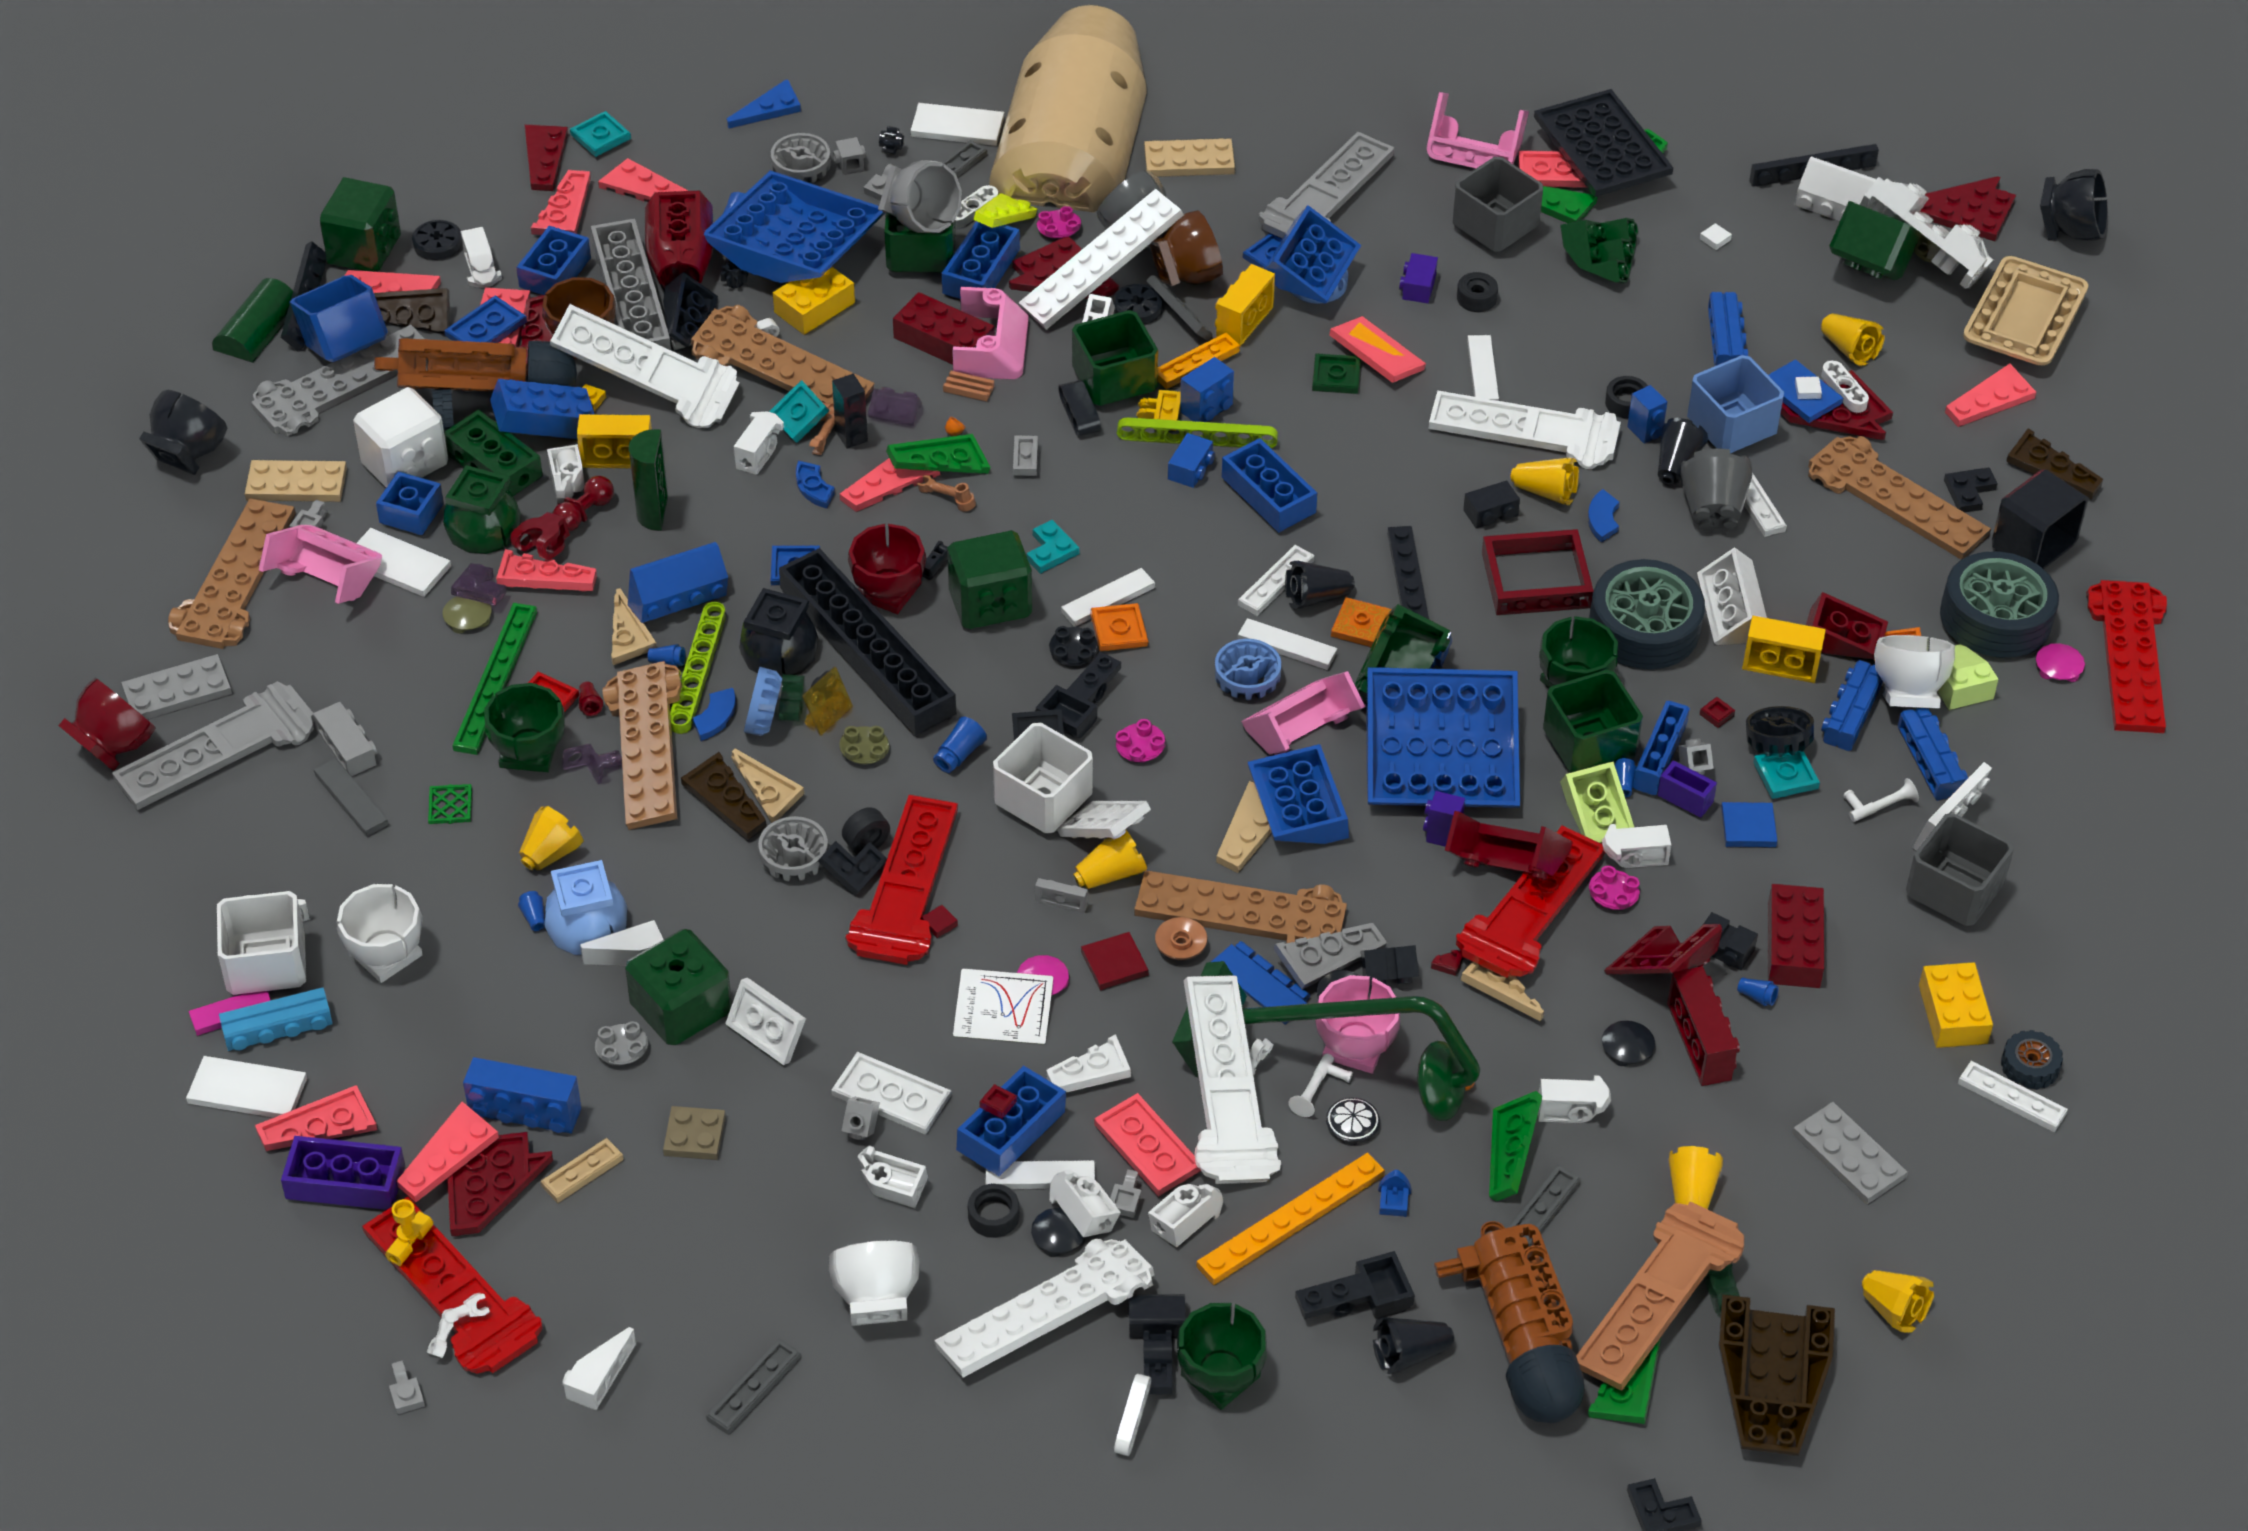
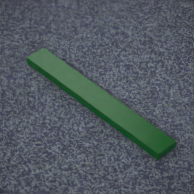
M519 603L512 604L452 745L453 751L478 755L486 736L485 707L491 697L495 696L496 692L506 688L537 614L536 606Z

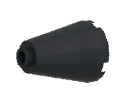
M1670 418L1662 427L1658 477L1665 484L1679 483L1681 480L1682 462L1693 458L1694 453L1701 451L1708 441V434L1705 429L1700 425L1698 428L1693 426V421L1689 419Z
M1299 560L1291 561L1289 565H1292V567L1286 570L1285 593L1286 597H1291L1293 603H1289V605L1293 609H1301L1349 595L1355 586L1354 577L1351 576L1349 571Z
M1384 1317L1376 1320L1373 1331H1378V1339L1373 1340L1375 1357L1381 1369L1388 1370L1387 1374L1400 1372L1447 1351L1454 1342L1453 1330L1445 1322Z

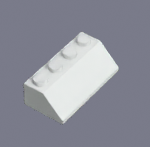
M1810 157L1798 187L1795 206L1840 221L1848 201L1860 205L1864 195L1876 179ZM1879 201L1872 210L1883 214L1888 207Z
M1734 547L1697 572L1705 599V607L1713 640L1716 645L1747 644L1752 615L1767 618L1753 561Z

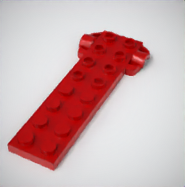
M2101 580L2099 584L2090 586L2086 596H2088L2087 607L2092 619L2103 621L2114 730L2164 733L2166 723L2154 624H2161L2164 613H2166V595H2163L2160 590L2149 586V583Z
M908 795L870 910L861 909L857 912L850 923L849 933L845 937L847 945L857 952V956L907 965L908 962L919 960L925 954H928L931 945L930 924L928 921L922 920V916H924L958 812V803Z
M1562 825L1556 833L1573 841L1570 854L1554 876H1548L1547 880H1541L1532 877V873L1524 872L1488 918L1483 915H1476L1464 925L1461 934L1458 933L1456 935V945L1462 951V956L1506 978L1509 976L1522 977L1526 974H1532L1539 962L1541 944L1537 940L1605 855L1606 852L1603 850V845Z
M407 1196L406 1198H404V1199L409 1200V1201H411V1202L413 1203V1201H412L408 1196ZM414 1204L415 1213L417 1214L418 1211L422 1212V1211ZM392 1207L364 1224L362 1228L366 1236L385 1255L389 1247L398 1238L397 1228L401 1224L394 1220ZM434 1224L422 1240L417 1238L411 1245L413 1248L412 1253L401 1266L392 1263L441 1318L444 1310L464 1305L463 1302L473 1294L482 1293L485 1295L484 1299L477 1302L476 1307L477 1309L488 1307L490 1312L484 1316L469 1317L466 1315L453 1322V1327L451 1328L455 1332V1335L451 1338V1344L455 1352L454 1355L465 1371H471L476 1374L490 1371L493 1374L538 1343L537 1336L543 1329L542 1319L539 1316L536 1317L531 1307L515 1296L504 1301Z

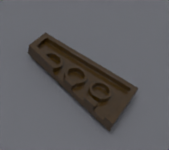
M447 288L374 293L385 323L405 327L412 325L416 329L444 334L445 329L449 327V290Z
M2028 428L2008 454L2006 462L2033 474L2046 469L2089 499H2092L2102 486L2103 478L2081 463L2075 464L2069 459L2068 454L2063 451L2057 452L2051 447L2050 442L2044 438L2042 440L2034 436L2035 432Z
M720 752L681 777V784L747 840L767 827L766 819L753 800L747 796L742 784L738 783L734 777V772L725 764Z

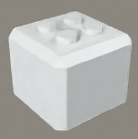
M407 387L357 413L353 420L361 463L386 488L398 471L422 478L447 464L448 454L442 417L412 388Z
M1032 723L993 761L995 804L1044 833L1055 832L1092 795V752L1043 723Z
M291 891L224 898L217 904L218 958L228 992L237 995L297 988L306 982L305 931L297 895Z

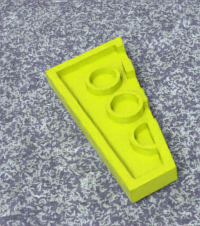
M1000 193L975 212L973 220L994 228L1034 218L1038 209L1030 206L1031 203L1028 201L1016 200Z

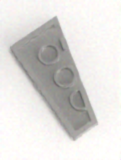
M1374 923L1342 929L1341 932L1330 934V932L1322 933L1319 937L1310 939L1304 937L1296 939L1295 942L1276 943L1273 949L1303 990L1320 981L1325 975L1333 971L1342 970L1360 961V951L1385 948L1387 941Z

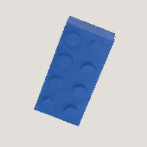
M976 221L942 272V294L961 299V287L995 288L1020 250V229L1007 225L991 228Z
M498 379L490 398L499 431L577 439L579 415H595L587 389L581 387Z
M1261 438L1222 457V478L1278 533L1316 513L1317 492Z
M473 1057L463 1081L467 1106L481 1118L500 1120L504 1123L522 1124L530 1128H544L557 1133L565 1132L572 1134L581 1111L577 1076Z
M1024 1065L1001 1087L1017 1095V1102L1002 1119L979 1108L957 1129L956 1150L999 1177L1065 1113L1066 1091Z

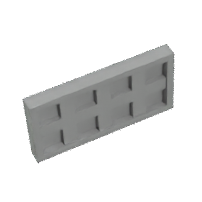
M218 654L121 682L128 704L146 719L232 695L231 687Z
M1831 1102L1793 1128L1792 1134L1866 1205L1907 1177L1908 1172L1834 1102Z

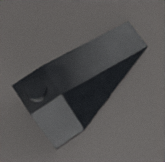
M685 272L680 273L666 285L663 303L669 336L687 348L691 344L692 337L712 311L716 309L718 296Z

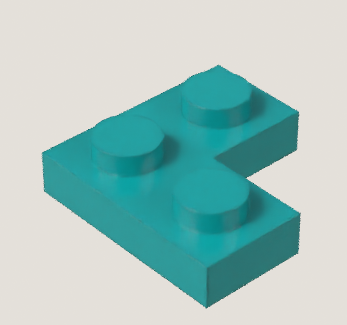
M1050 520L1033 529V537L1041 546L1026 553L1029 563L1041 574L1079 555V546L1053 520Z

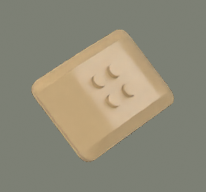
M2007 256L2001 260L1967 323L1963 334L1964 339L1972 344L2036 365H2047L2052 361L2087 293L2088 283L2080 277L2018 257Z

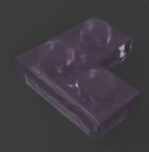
M471 563L451 586V595L497 605L506 594V585L490 581L493 577V568Z

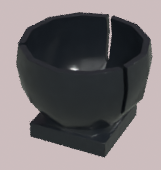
M2083 169L2072 172L2058 184H2056L2055 177L2045 178L2040 209L2048 240H2057L2060 231L2077 240L2094 241L2105 237L2108 222L2107 199L2094 200V198L2107 197L2105 181L2100 170Z
M168 389L159 394L149 414L151 434L143 431L139 440L156 460L196 475L200 468L195 462L196 458L213 452L224 439L228 427L218 414L204 404L185 394Z
M766 588L762 589L743 622L739 644L741 655L750 670L758 673L759 667L777 671L782 677L781 658L783 657L785 677L788 678L804 672L815 661L818 635L812 620L806 613L809 608V600Z

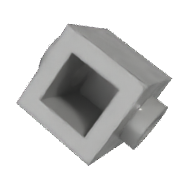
M857 137L836 141V150L833 151V158L835 164L839 163L842 174L864 171L865 148L863 145L860 146Z
M1701 739L1686 740V745L1678 746L1680 764L1701 775L1705 774V770L1714 769L1711 744L1701 742Z
M856 1096L848 1099L841 1131L849 1133V1137L858 1140H864L865 1137L874 1134L880 1102Z

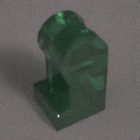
M782 674L779 720L800 722L806 694L805 676Z
M1732 1263L1725 1266L1721 1271L1710 1269L1703 1278L1716 1313H1721L1722 1295L1740 1296L1732 1273Z

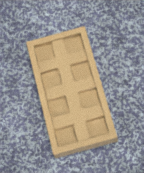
M1232 139L1144 141L1146 170L1151 171L1156 177L1235 174Z
M252 460L245 498L246 500L251 498L262 501L319 500L341 502L347 471L346 461Z

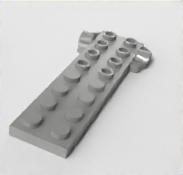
M1357 132L1288 199L1278 197L1267 205L1264 213H1259L1258 221L1263 225V230L1284 238L1296 217L1307 205L1331 222L1329 218L1394 155L1395 148Z
M409 325L386 336L385 340L369 348L332 362L293 382L286 379L274 383L270 380L263 381L253 394L252 409L275 434L281 433L289 437L292 434L298 433V429L303 425L310 427L318 423L319 413L397 376L398 371L375 370V357L398 358L399 339L424 338L412 325Z
M277 681L268 685L263 693L254 692L243 699L245 707L112 772V775L131 803L139 810L271 743L275 746L290 743L300 745L304 743L314 730L312 723L314 722L313 712L290 684L285 686Z

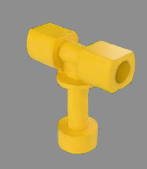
M406 1199L399 1200L392 1206L393 1218L401 1225L397 1228L398 1238L385 1253L386 1258L398 1266H401L412 1253L413 1248L411 1245L417 1238L422 1240L434 1224L430 1216L420 1211L416 1214L414 1204Z

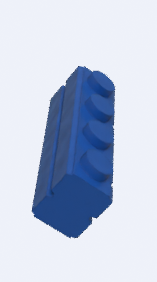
M1711 292L1708 302L1714 366H1717L1741 355L1748 356V349H1744L1746 346V333H1742L1744 330V317H1740L1742 315V302H1738L1736 292H1725L1724 294L1722 292Z
M1861 660L1857 661L1854 669L1849 667L1845 677L1847 684H1841L1837 694L1839 701H1833L1829 711L1831 717L1824 719L1821 731L1825 732L1824 743L1832 746L1837 745L1838 748L1846 751L1852 750L1883 684L1881 677L1875 669V665L1871 666L1870 663Z
M1673 701L1665 702L1635 770L1633 783L1635 790L1657 795L1660 776L1670 765L1687 727L1690 711L1688 706Z
M1929 708L1902 711L1898 728L1934 798L1942 800L1947 799L1949 796L1951 797L1968 779L1965 770L1960 769L1956 752H1951L1947 735L1941 733L1937 716L1932 715Z

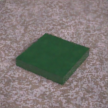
M1315 353L1312 391L1358 394L1361 359L1357 356Z

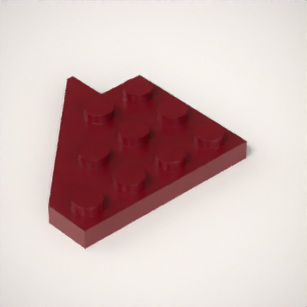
M1996 176L1926 193L1925 196L1929 200L1919 212H1924L1933 219V223L1952 229L1955 225H1971L1980 232L1979 237L1995 241L2015 202L2016 194L1997 189L2001 177Z
M1068 236L1013 260L1012 268L1020 276L1009 281V288L1011 290L1032 292L1082 249ZM1109 277L1090 294L1110 297L1119 289V285Z
M1852 370L1848 372L1869 396L1865 411L1860 413L1852 412L1843 403L1808 423L1786 404L1782 403L1781 414L1791 423L1884 440L1886 432L1879 424L1892 419L1893 411ZM1846 384L1839 385L1841 388L1844 389L1851 388L1849 385Z
M528 1132L499 1135L496 1141L449 1176L448 1198L451 1236L480 1233L553 1161L552 1151L529 1154Z

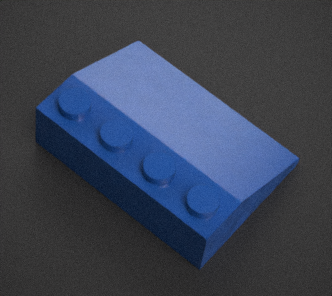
M1307 205L1296 217L1264 269L1275 273V286L1277 288L1326 304L1360 249L1361 244Z
M1320 744L1248 762V767L1274 840L1327 844L1349 838L1348 818Z

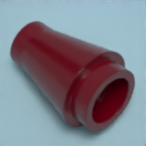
M583 682L579 686V709L587 716H595L601 712L603 700L594 688L593 683Z

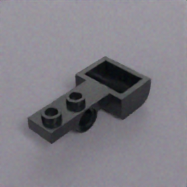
M1100 652L1067 690L1055 685L1036 706L1035 711L1062 709L1063 731L1078 739L1082 738L1097 720L1098 705L1092 703V701L1099 702L1106 692L1107 684L1121 669V661Z
M1392 1251L1357 1261L1354 1275L1297 1290L1295 1298L1304 1319L1330 1312L1335 1317H1342L1351 1313L1356 1305L1368 1302L1374 1317L1379 1319L1409 1309L1414 1303L1415 1294L1396 1252Z
M1133 1294V1297L1129 1298V1338H1143L1144 1375L1151 1377L1148 1394H1172V1338H1177L1179 1329L1186 1320L1185 1294Z

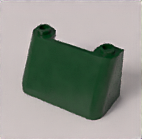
M1397 604L1385 616L1354 684L1364 705L1367 706L1368 667L1430 669L1435 656L1440 651L1444 653L1450 642V639L1447 638L1450 630Z

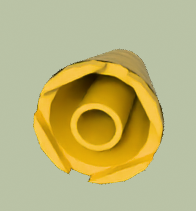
M1829 314L1822 320V333L1849 360L1858 366L1867 365L1866 361L1870 358L1875 359L1882 349L1885 336L1882 335L1881 329H1884L1876 322L1838 314Z
M1570 457L1519 463L1511 471V481L1514 482L1515 487L1563 505H1570L1574 499L1569 498L1572 493L1577 492L1579 467L1574 466V462H1577V460Z
M1126 829L1125 834L1119 838L1112 839L1107 837L1075 866L1076 873L1073 876L1079 887L1085 886L1086 889L1137 875L1147 870L1142 854L1138 853L1135 847L1137 845Z
M1697 1146L1679 1147L1677 1153L1674 1154L1673 1151H1670L1668 1161L1675 1203L1688 1205L1689 1202H1692L1708 1210L1723 1167V1157L1718 1152L1714 1156L1708 1154V1148Z

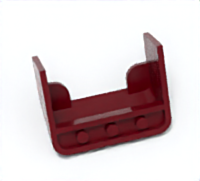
M1454 811L1445 851L1463 859L1464 864L1467 866L1478 868L1479 864L1532 873L1534 878L1547 880L1548 876H1554L1570 854L1573 841L1547 827L1541 826L1540 833L1480 823L1459 811Z

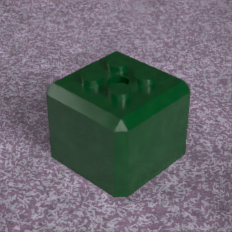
M346 177L342 178L320 216V226L328 264L371 272H378L401 235L395 192L392 187Z
M1848 201L1829 247L1832 254L1844 260L1843 264L1858 271L1862 267L1864 268L1863 272L1878 279L1884 276L1895 281L1902 278L1921 232L1907 223Z
M886 213L884 229L886 268L892 272H943L955 254L956 219L954 223H950L951 226L939 233H917L905 227L895 216Z
M1128 310L1075 324L1072 329V367L1079 379L1084 382L1093 404L1101 406L1155 391L1158 386V348L1137 312Z
M1011 530L956 541L947 547L949 592L963 627L973 629L1029 617L1032 613V569L1018 533Z
M1603 670L1551 686L1547 692L1543 730L1568 770L1572 773L1610 762L1615 764L1618 759L1634 758L1638 751L1643 715L1616 673L1610 670Z
M681 929L629 959L626 963L625 971L630 1004L667 1045H678L725 1017L730 1012L732 998L729 971L692 930Z

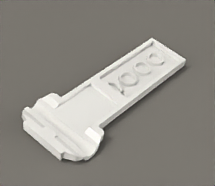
M571 304L567 308L550 341V346L676 403V412L685 419L687 424L694 428H709L716 422L720 424L739 386V382L736 381L737 371L731 366H723L718 360L702 356L698 363Z
M1437 391L1428 429L1566 452V457L1576 459L1582 468L1593 469L1597 465H1604L1608 460L1613 461L1621 422L1617 421L1614 413L1609 412L1597 415L1594 410L1578 408L1576 414Z
M1237 976L1186 977L1184 987L1207 1129L1201 1131L1198 1135V1143L1195 1148V1163L1205 1176L1215 1179L1216 1184L1267 1182L1270 1179V1175L1280 1170L1281 1160H1278L1277 1157L1278 1143L1276 1142L1273 1130L1271 1128H1262Z
M1094 1239L1087 1244L1085 1252L1075 1259L1076 1266L934 1340L936 1348L962 1377H965L1107 1300L1111 1304L1117 1305L1127 1298L1133 1297L1135 1289L1142 1287L1146 1290L1153 1286L1151 1278L1154 1276L1153 1267L1126 1240L1117 1241L1111 1239L1103 1241L1101 1239Z

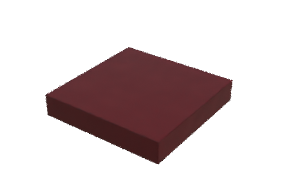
M1130 932L1081 946V953L1099 990L1149 975V970Z

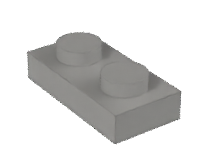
M1014 435L1013 475L1037 476L1038 436Z
M1038 878L1035 885V902L1085 913L1088 906V889Z

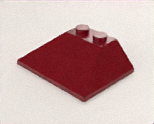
M1703 924L1683 943H1680L1671 926H1654L1604 971L1606 974L1674 973L1696 966H1703L1718 951L1722 927L1720 924Z

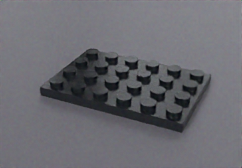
M1612 89L1534 111V119L1594 197L1673 174L1674 167Z

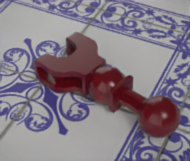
M604 476L591 477L584 486V495L578 500L566 497L564 499L565 502L558 504L552 513L547 512L540 517L525 520L515 528L511 534L512 546L521 551H527L536 546L539 557L548 560L554 558L564 550V541L570 536L569 532L577 529L581 521L586 522L588 520L585 510L592 505H606L612 500L614 496L612 482ZM524 534H528V536H526V537L520 542L522 536H523Z

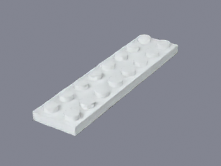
M1155 189L1019 302L1021 308L1047 330L1177 220L1183 217L1182 210Z

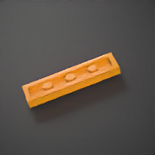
M1224 333L1159 366L1158 382L1166 389H1169L1180 383L1182 377L1213 357L1223 361L1240 352V345L1231 336Z

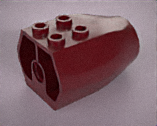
M700 190L654 192L645 206L646 252L658 282L664 288L682 272H685L701 283L710 263L714 247L707 242L704 232L713 224V206Z

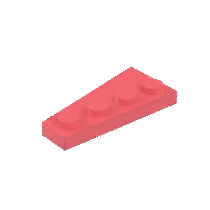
M628 158L598 181L599 188L601 189L612 188L618 194H632L641 201L650 200L654 192L688 191Z
M567 171L557 186L556 194L550 197L548 206L538 215L539 220L531 226V234L542 235L548 226L577 234L591 180L590 171Z
M348 270L344 275H353L372 287L374 293L437 289L441 283L440 276L355 270Z
M2008 364L1947 405L1945 413L1957 427L2035 399L2036 391L2011 364Z
M505 549L496 580L497 586L593 591L597 570L572 563H566L563 566L557 564L553 559L540 561L534 559L533 555L525 553L522 556L513 555L512 550Z
M357 1085L259 1123L255 1125V1128L265 1151L291 1147L294 1136L333 1139L377 1130V1125Z
M462 1101L397 1180L398 1188L413 1201H419L499 1138L498 1131Z

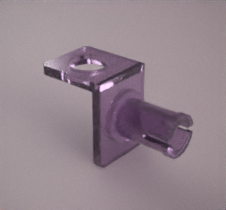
M591 744L565 749L563 751L562 767L566 770L587 765L599 784L602 783L603 769L621 766L622 757L619 750L598 755ZM581 753L579 759H577L576 761H569V758L573 754Z

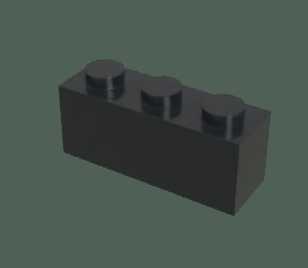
M854 373L832 380L834 420L837 435L846 449L868 442L865 390Z

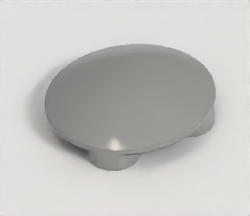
M634 1021L600 1028L595 1042V1051L598 1057L604 1062L613 1065H625L638 1060L648 1047V1039L645 1032Z

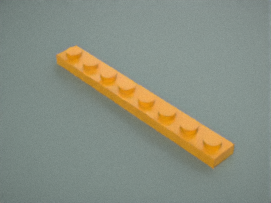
M1367 1152L1197 1260L1196 1267L1214 1286L1383 1178L1385 1170Z

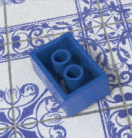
M548 226L516 267L519 288L545 295L554 284L572 277L576 278L591 259L589 238Z

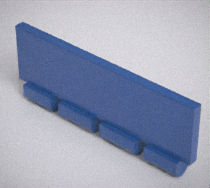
M1240 941L1235 946L1231 944L1211 961H1224L1232 974L1237 976L1238 983L1245 994L1262 1007L1307 1004L1306 1001L1310 998V994L1307 991L1302 990L1298 984L1292 986L1293 980L1280 970H1274V966L1259 954L1255 956L1256 952L1243 941Z

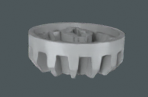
M795 133L779 139L771 149L772 170L801 181L809 180L813 184L817 178L822 179L831 167L829 145L822 138L813 134Z
M785 817L772 822L763 830L759 838V856L764 869L769 870L773 877L778 878L782 874L785 881H790L791 876H798L799 881L805 879V873H808L811 877L816 875L818 868L823 867L818 860L828 850V839L824 829L815 821L804 817ZM778 854L783 857V866L777 862Z

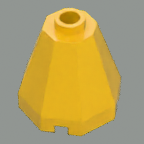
M544 806L540 807L534 814L520 849L521 862L530 870L534 868L541 870L576 850L584 842V839L575 826L570 829L567 825L569 820L549 806L545 808Z
M1874 1270L1872 1273H1868L1862 1281L1863 1296L1893 1328L1900 1332L1912 1333L1916 1329L1912 1324L1916 1319L1921 1323L1926 1318L1934 1299V1292L1929 1290V1287H1934L1933 1281L1925 1277Z

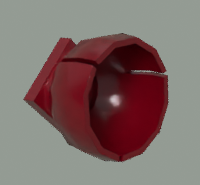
M888 523V546L886 544L885 524L868 527L854 537L848 552V563L854 582L858 586L857 589L872 605L898 615L922 584L921 579L927 560L925 549L920 536L907 527Z
M96 677L84 687L76 701L75 720L69 722L64 718L58 725L113 771L120 764L115 760L116 754L137 749L151 737L156 729L150 721Z

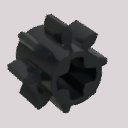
M887 126V131L882 130L880 132L879 147H884L883 152L896 154V149L902 150L904 134L899 133V128Z
M728 261L725 266H721V282L726 281L727 287L739 288L743 283H747V271L741 270L731 261Z

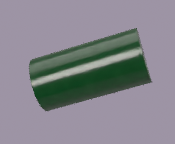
M263 279L213 339V350L253 363L284 325L293 290L278 279Z
M650 429L636 434L629 443L634 499L638 522L647 529L662 531L668 501L661 429Z

